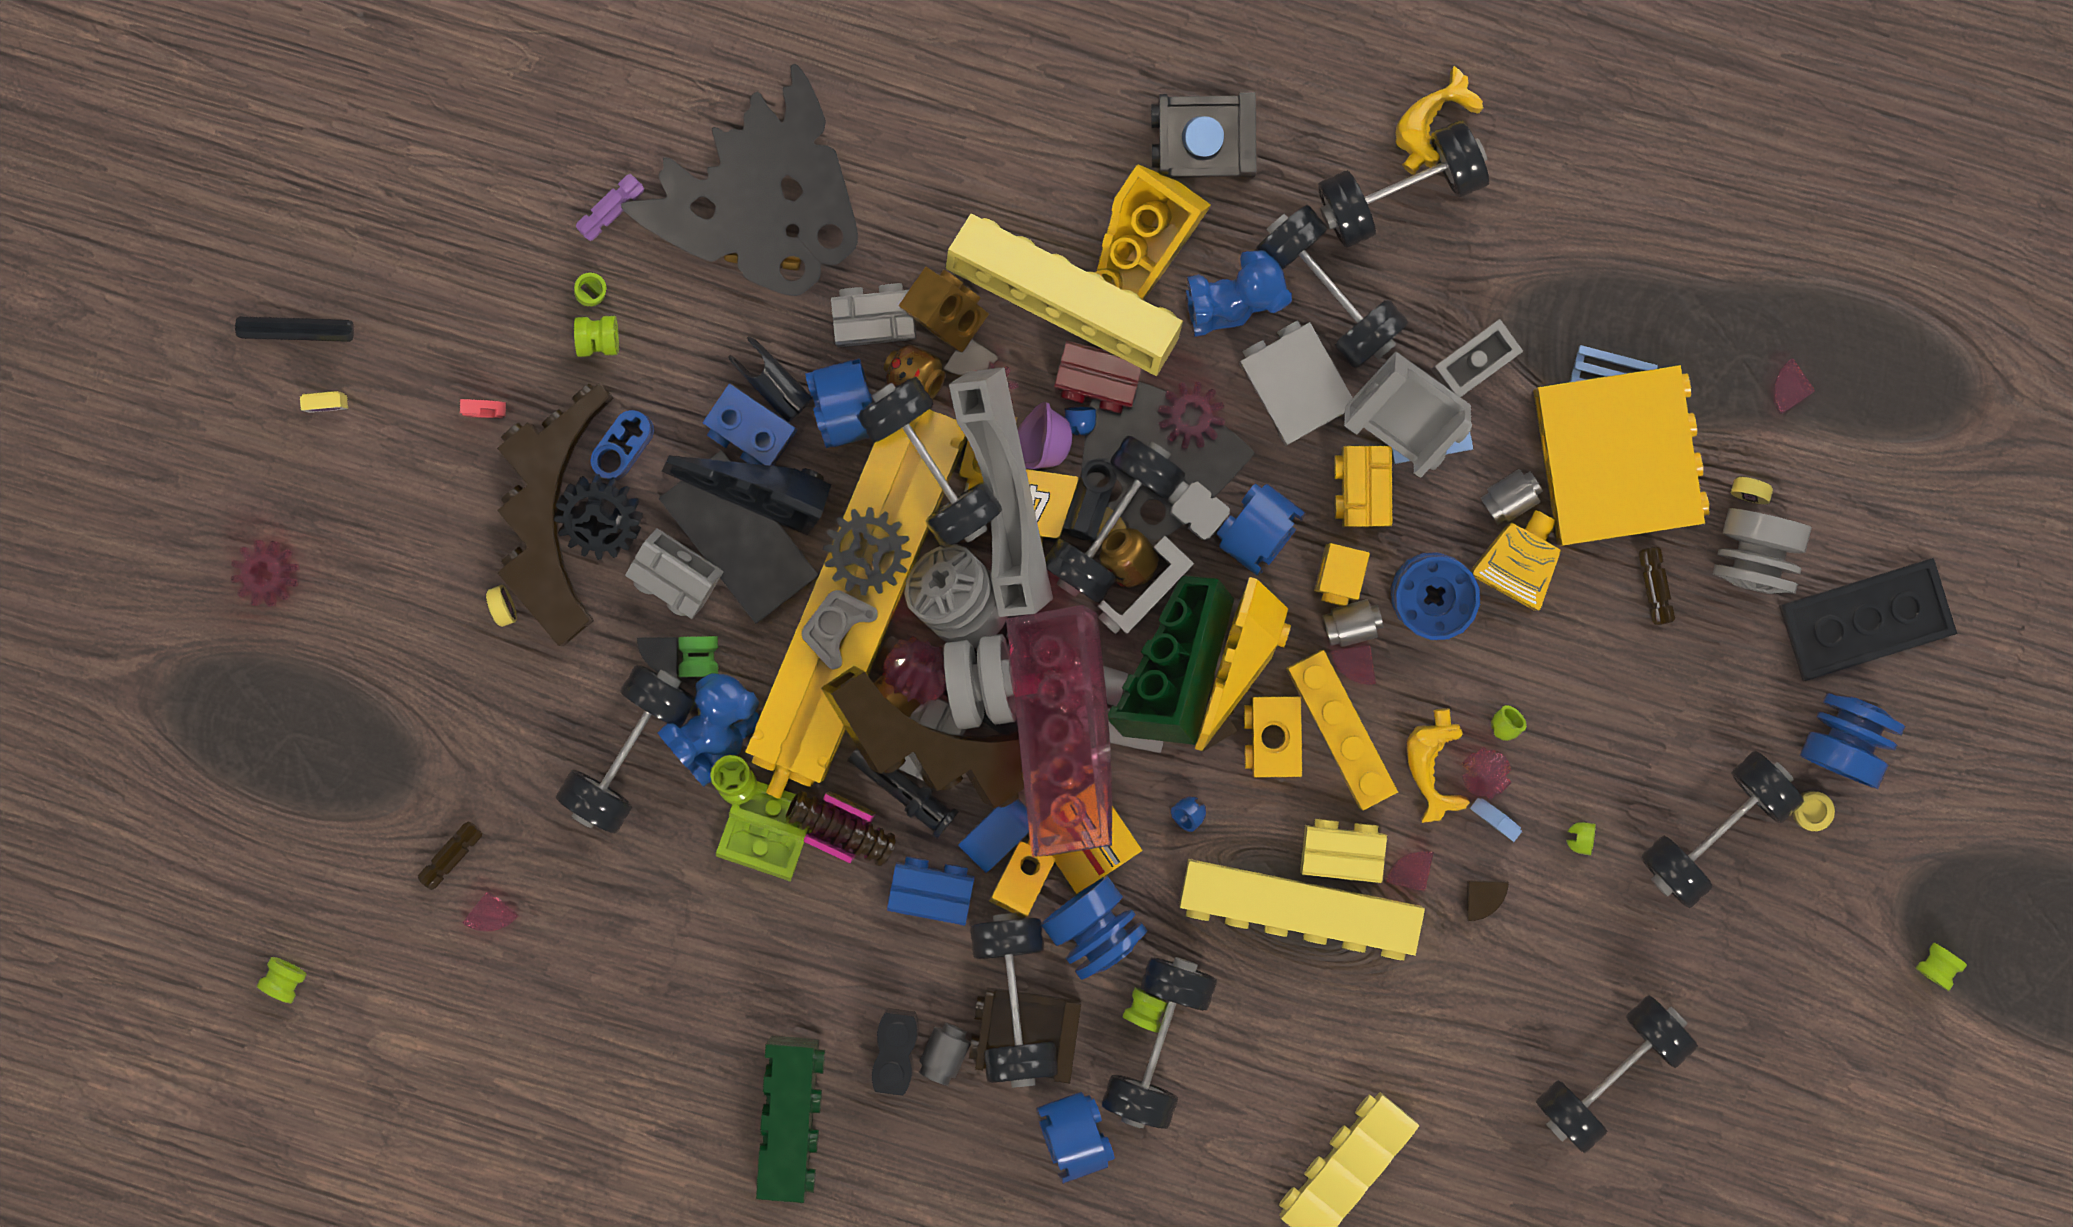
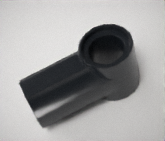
M1094 458L1085 463L1082 468L1079 482L1062 531L1070 534L1072 537L1084 541L1096 540L1117 479L1116 468L1109 460ZM1093 472H1100L1105 475L1108 484L1104 487H1094L1089 483L1087 475Z

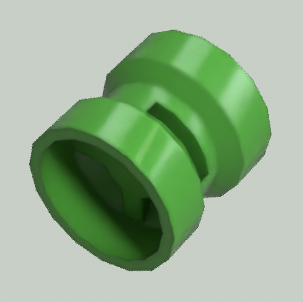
M718 636L678 637V649L682 652V662L679 664V677H705L711 673L719 674L718 663L714 660V652L718 649ZM708 652V656L688 657V653Z

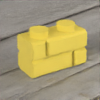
M1315 819L1314 826L1305 825L1300 868L1302 875L1382 883L1387 835L1378 833V825L1355 823L1354 830L1338 829L1339 821Z

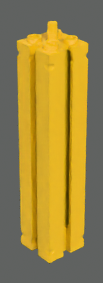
M929 409L909 424L949 484L963 447L966 444L967 437L957 424V420ZM903 428L874 443L843 519L847 522L851 521V510L853 509L858 511L860 517H865L868 507H872L875 513L874 518L879 519L881 514L886 511L889 513L887 523L890 526L899 521L902 526L896 533L898 536H909L910 538L907 543L902 545V550L908 551L912 555L910 558H902L900 563L905 566L907 572L900 573L896 571L893 576L898 583L896 586L889 584L887 581L883 582V593L881 594L877 593L874 586H869V591L865 596L861 595L860 585L857 584L850 592L845 590L847 579L842 578L836 582L832 579L838 571L836 566L825 567V564L823 565L757 722L755 732L745 751L753 755L751 761L753 764L774 771L766 791L767 794L781 799L788 779L809 787L814 782L821 783L825 780L846 729L821 687L853 666L865 671L869 676L905 590L906 579L917 561L930 530L925 520L938 510L945 494ZM866 524L870 535L878 539L889 537V534L883 528ZM852 529L845 535L841 543L840 552L850 548L854 540ZM861 533L862 549L856 552L857 557L865 558L873 571V554L878 552L877 545H869L867 540L864 539L863 533ZM894 551L885 554L880 564L882 574L891 566ZM828 553L825 562L833 558L832 553ZM856 564L845 566L852 575L861 579H868L864 568ZM840 590L875 607L878 611V617L873 622H859L850 628L840 642L839 649L842 656V665L837 669H830L803 640L802 630L828 594L832 591Z

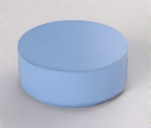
M1198 116L1189 120L1182 132V141L1185 148L1193 155L1211 156L1221 148L1224 141V131L1217 120L1211 117Z

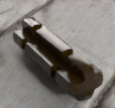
M1660 547L1642 549L1639 551L1641 567L1645 566L1646 572H1643L1648 602L1653 605V609H1650L1652 622L1655 625L1671 623L1675 620L1673 605H1669L1668 602L1671 599L1666 570L1661 567V563L1664 562Z
M469 821L464 823L456 832V838L454 836L451 837L431 860V866L426 865L418 874L419 881L430 890L435 889L444 880L443 875L449 874L469 852L468 847L474 846L482 837L483 833L476 825Z

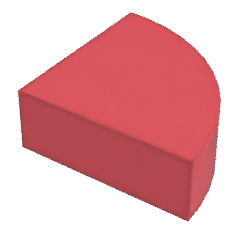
M460 399V413L465 417L503 418V416H506V403Z

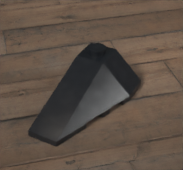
M673 455L668 456L661 471L805 535H808L819 521L832 485L823 481V475L807 468H803L800 471L796 468Z

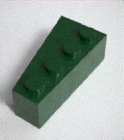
M1182 576L1158 619L1161 624L1152 640H1147L1141 651L1143 658L1134 675L1129 674L1122 686L1124 693L1117 706L1112 705L1106 716V719L1123 737L1196 745L1234 603V598L1219 579Z
M771 1036L765 1045V1058H769V1064L766 1065L763 1078L764 1096H766V1104H763L760 1130L761 1136H763V1143H760L756 1199L804 1203L807 1192L814 1193L816 1169L809 1168L810 1153H817L819 1129H812L813 1113L820 1114L822 1104V1090L815 1089L816 1073L823 1074L825 1066V1050L818 1049L819 1039Z

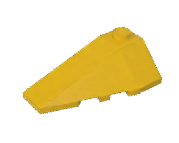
M1139 164L1136 165L1114 198L1111 210L1113 212L1107 233L1103 239V249L1095 273L1102 276L1106 282L1122 290L1133 291L1144 301L1211 207V204L1182 183Z

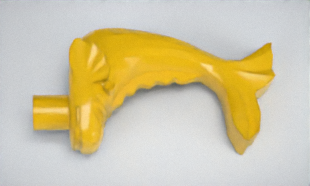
M1455 66L1450 71L1449 85L1414 103L1403 114L1396 126L1395 142L1398 147L1410 154L1402 166L1413 175L1416 174L1423 164L1431 168L1440 160L1439 153L1430 144L1429 125L1433 122V118L1436 117L1437 111L1441 110L1444 102H1456L1474 113H1480L1483 109V101L1477 94L1467 88L1468 76L1463 75Z
M1449 708L1434 710L1435 725L1417 726L1407 739L1406 748L1409 768L1417 786L1428 801V807L1421 818L1422 823L1440 821L1445 811L1466 809L1467 805L1470 804L1467 797L1461 795H1442L1434 789V759L1438 756V752L1443 749L1446 742L1453 739L1457 740L1463 735L1459 724H1451Z

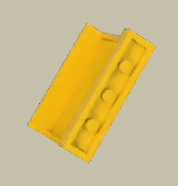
M1681 365L1538 387L1533 390L1553 519L1556 521L1554 527L1557 546L1705 524L1704 516L1709 515V501L1706 492H1700L1698 476H1703V463L1700 452L1694 453L1692 437L1697 436V424L1694 413H1688L1686 398L1691 397V385L1688 374H1682Z

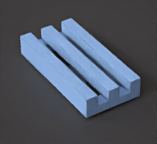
M1580 345L1569 382L1586 380L1579 378L1581 371L1603 377L1626 374L1584 363L1585 356L1640 371L1657 369L1658 365Z

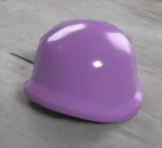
M1042 402L1036 406L1017 429L1026 469L1054 468L1064 461L1071 449L1072 431L1070 423L1062 415L1052 410L1048 402Z

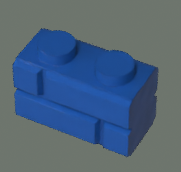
M906 856L905 863H896L887 911L966 925L975 876L967 875V867L945 864L944 870L928 868L929 860Z

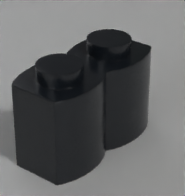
M888 1008L879 1023L877 1043L880 1052L872 1069V1084L875 1092L903 1096L910 1085L914 1070L911 1052L919 1033V1021L915 1011Z

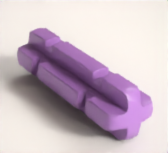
M626 175L618 183L620 187L617 190L613 188L591 209L593 213L590 216L586 214L577 222V229L589 241L594 240L602 232L600 228L603 225L607 227L624 211L621 208L623 202H628L631 198L635 200L643 193V185L633 175Z

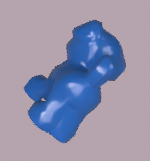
M1264 250L1246 251L1241 253L1240 262L1242 269L1238 272L1235 280L1222 279L1209 283L1200 274L1187 277L1188 290H1186V302L1194 337L1206 335L1213 330L1243 326L1252 313L1268 310L1274 314L1288 306L1292 302V293L1286 287L1284 273L1279 263Z
M711 673L696 683V696L694 700L699 708L700 715L692 717L681 727L674 723H667L657 732L703 787L712 782L710 777L711 769L717 760L727 755L737 756L741 752L743 739L755 732V727L760 718V715L756 712L759 707L756 695L753 692L747 691L737 679L725 674Z

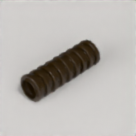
M800 791L794 796L786 813V823L790 825L797 823V827L800 830L808 828L809 834L815 835L818 833L822 840L829 838L831 839V844L835 846L840 843L845 851L853 849L854 855L859 856L863 854L864 859L867 861L874 859L877 866H882L888 861L895 847V834L888 833L886 835L884 834V829L880 827L875 830L872 823L867 822L863 824L862 819L859 817L852 819L849 812L841 814L840 808L833 807L831 809L829 808V803L825 801L820 804L815 796L807 798V793L804 791Z

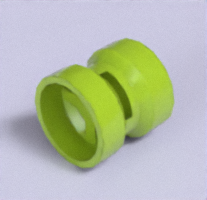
M603 316L600 320L595 321L590 320L588 317H575L574 340L577 357L591 356L594 352H602L606 356L618 355L619 332L616 316Z
M727 755L721 757L713 765L710 774L712 784L726 802L740 805L753 798L757 790V780L744 759L735 755Z

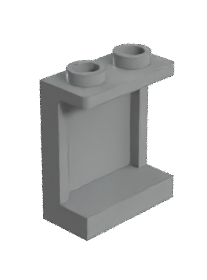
M1298 321L1286 326L1277 332L1281 339L1266 346L1263 340L1243 351L1246 358L1239 362L1242 371H1245L1276 426L1284 446L1293 443L1344 414L1345 406L1353 399L1310 322L1302 327Z
M1395 352L1345 406L1344 426L1356 435L1363 428L1371 432L1412 461L1414 464V474L1421 478L1429 469L1435 470L1442 463L1446 456V451L1455 441L1460 443L1469 434L1472 428L1471 405L1402 355Z
M1166 536L1153 549L1169 566L1122 615H1119L1104 600L1098 605L1103 611L1098 618L1113 633L1116 634L1122 629L1127 634L1194 564Z

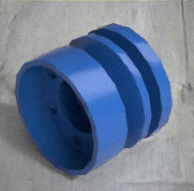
M1439 552L1420 553L1406 560L1396 571L1390 587L1391 604L1398 619L1416 635L1430 640L1450 639L1463 633L1475 620L1480 606V589L1473 573L1455 558ZM1429 585L1436 589L1442 588L1438 593L1441 600L1436 604L1431 600L1424 602V598L1428 595L1425 589Z
M1826 693L1823 703L1837 710L1838 714L1835 717L1824 712L1817 713L1816 717L1822 723L1829 726L1831 730L1828 735L1809 732L1799 756L1841 776L1879 789L1889 765L1874 755L1875 749L1878 747L1886 750H1896L1897 744L1882 737V733L1887 731L1902 736L1906 726L1894 720L1885 710L1851 696L1844 697Z
M1107 875L1079 892L1048 916L1041 924L1056 946L1072 939L1076 942L1077 945L1065 958L1069 964L1083 956L1087 957L1075 970L1081 980L1092 974L1103 972L1119 962L1134 949L1133 947L1138 940L1148 931L1141 922L1127 930L1123 928L1136 915L1132 909L1117 916L1112 913L1111 910L1120 902L1123 896Z

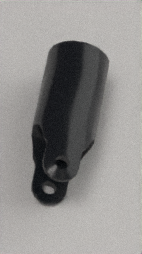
M748 336L747 340L763 357L765 367L761 375L750 373L733 356L729 355L728 358L741 375L789 423L810 404L813 397L757 340Z

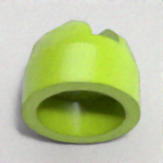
M585 273L576 280L574 295L582 305L596 306L605 298L606 283L598 274ZM585 284L597 298L592 299L581 287Z
M1505 705L1492 718L1491 728L1494 730L1495 737L1507 741L1518 737L1526 729V721L1517 709Z
M1586 822L1573 824L1567 832L1576 833L1577 840H1566L1568 847L1573 852L1592 855L1596 824Z

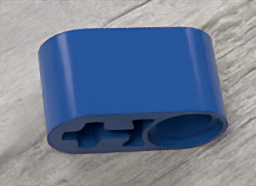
M635 410L625 411L620 414L591 455V466L594 472L600 474L602 478L609 480L612 477L616 478V480L623 478L653 438L654 425L651 419ZM639 419L642 421L639 425V428L643 431L640 437L631 436L625 444L633 448L630 453L623 447L612 443L616 437L620 441L626 439L629 430L625 426L629 421L632 423L638 422ZM615 450L621 457L620 467L614 472L607 473L601 466L602 456L608 451Z
M1017 799L1006 807L1000 808L998 806L958 846L986 874L1036 826L1039 820Z

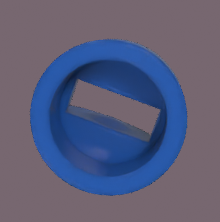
M1069 407L1064 409L1065 418L1070 423L1072 434L1086 436L1095 428L1096 408Z
M1185 797L1171 808V815L1174 821L1188 832H1193L1198 828L1206 817V806L1204 804L1199 806L1196 803L1197 797Z

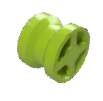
M1933 942L1929 948L1930 955L1926 961L1919 962L1915 969L1940 987L1950 991L1954 985V976L1958 972H1963L1967 964Z
M271 957L267 964L269 968L268 973L265 977L259 979L256 986L267 995L291 1004L296 997L294 990L297 984L303 982L307 974L299 967L283 959Z
M1135 987L1132 993L1133 1003L1131 1007L1125 1009L1122 1017L1142 1028L1158 1033L1161 1026L1159 1020L1162 1013L1166 1011L1168 1001Z

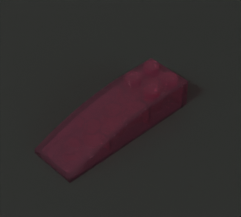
M1084 605L1006 618L1032 857L1037 858L1112 846L1110 732L1098 615Z

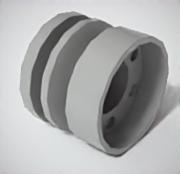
M1729 508L1723 534L1739 541L1738 549L1724 548L1718 550L1717 555L1735 561L1733 567L1715 565L1713 575L1722 577L1732 583L1733 586L1766 594H1796L1798 584L1781 579L1782 572L1801 574L1802 568L1786 561L1785 558L1787 553H1806L1812 527L1771 515Z
M954 544L947 548L939 546L931 550L913 566L906 579L904 595L908 608L945 643L967 639L974 648H977L980 639L984 636L996 635L1002 629L1008 617H999L991 582V572L965 547Z

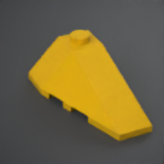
M1249 577L1236 609L1195 749L1203 751L1272 659L1276 647L1284 648L1291 628L1290 624L1284 623L1288 608L1258 579Z

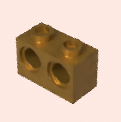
M925 267L898 306L935 336L962 353L989 313L977 304L981 297L962 285L963 282L944 269L938 275L928 267Z

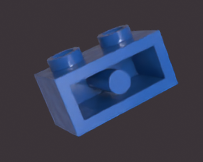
M730 383L703 421V424L711 428L707 433L708 437L725 448L728 447L730 442L743 450L740 456L742 460L750 464L774 466L798 431V429Z

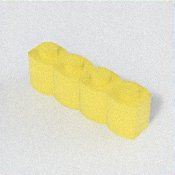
M1381 1092L1375 1098L1368 1095L1355 1111V1114L1359 1116L1356 1122L1350 1128H1347L1345 1125L1342 1126L1330 1141V1145L1334 1147L1325 1159L1318 1156L1307 1168L1304 1175L1308 1177V1180L1299 1190L1295 1187L1291 1188L1279 1204L1283 1208L1279 1214L1280 1218L1290 1227H1338L1343 1218L1358 1203L1367 1189L1389 1165L1394 1156L1409 1141L1418 1129L1419 1124Z

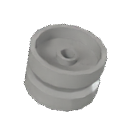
M1003 634L982 637L977 647V656L974 647L967 639L947 642L944 647V669L950 708L956 727L959 730L979 727L984 718V707L987 716L995 725L1015 722L1017 717L1016 683L1009 649Z

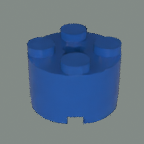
M860 358L805 373L811 397L813 396L815 403L813 410L819 431L822 433L825 447H838L868 439L869 436L865 428L862 427L856 416L858 412L873 402L867 383L864 381L867 379Z
M1255 483L1241 501L1244 504L1243 511L1237 519L1232 515L1229 516L1217 532V535L1222 540L1219 548L1256 576H1259L1263 571L1258 565L1262 561L1270 565L1296 531L1292 527L1294 525L1292 522L1294 518L1297 517L1302 521L1306 512L1269 484L1261 488Z
M1079 1092L1036 1108V1112L1040 1117L1046 1116V1119L1039 1121L1053 1164L1058 1163L1059 1169L1065 1170L1058 1173L1062 1184L1108 1168V1161L1115 1159L1108 1137H1104L1103 1133L1098 1132L1096 1123L1101 1122L1102 1118L1095 1099H1091L1090 1095L1084 1097L1083 1093Z

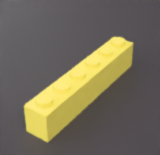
M971 213L948 249L947 270L1155 376L1160 372L1179 339L1183 320L1177 318L1170 310L1162 307L1157 308L1141 300L1133 291L1122 290L1106 282L1099 274L1086 272L1072 265L1065 257L1059 254H1051L1035 246L1028 238L1015 236L1001 229L997 223L990 219H981Z
M1188 859L1179 901V907L1187 909L1186 916L1190 918L1209 921L1210 914L1226 917L1225 924L1229 926L1248 929L1249 922L1265 925V933L1287 937L1288 930L1304 933L1303 940L1326 945L1327 938L1343 941L1342 948L1365 953L1366 946L1382 949L1381 956L1403 961L1406 954L1416 956L1425 908L1420 905Z

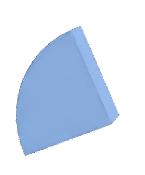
M1477 798L1470 807L1473 812L1513 842L1521 834L1520 826L1483 798Z

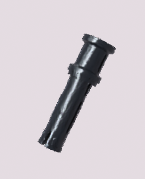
M858 748L854 750L847 760L906 807L904 810L907 812L906 815L910 818L916 817L933 831L932 836L936 839L941 836L959 813L955 808L950 810L932 796L933 791L929 787L923 786L919 788L898 770L879 774L869 768Z

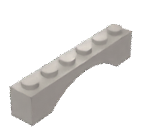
M1005 368L970 371L950 383L949 387L957 424L967 437L974 451L983 481L990 487L994 497L997 498L1003 509L998 516L991 520V582L999 617L1036 614L1053 599Z

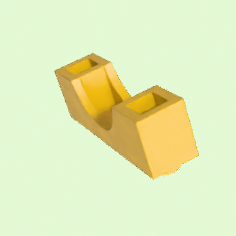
M1319 650L1287 667L1286 670L1323 735L1359 809L1364 811L1398 793L1325 651Z

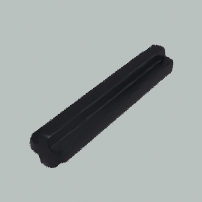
M239 316L236 318L235 333L237 337L242 339L350 342L354 336V324L350 320Z

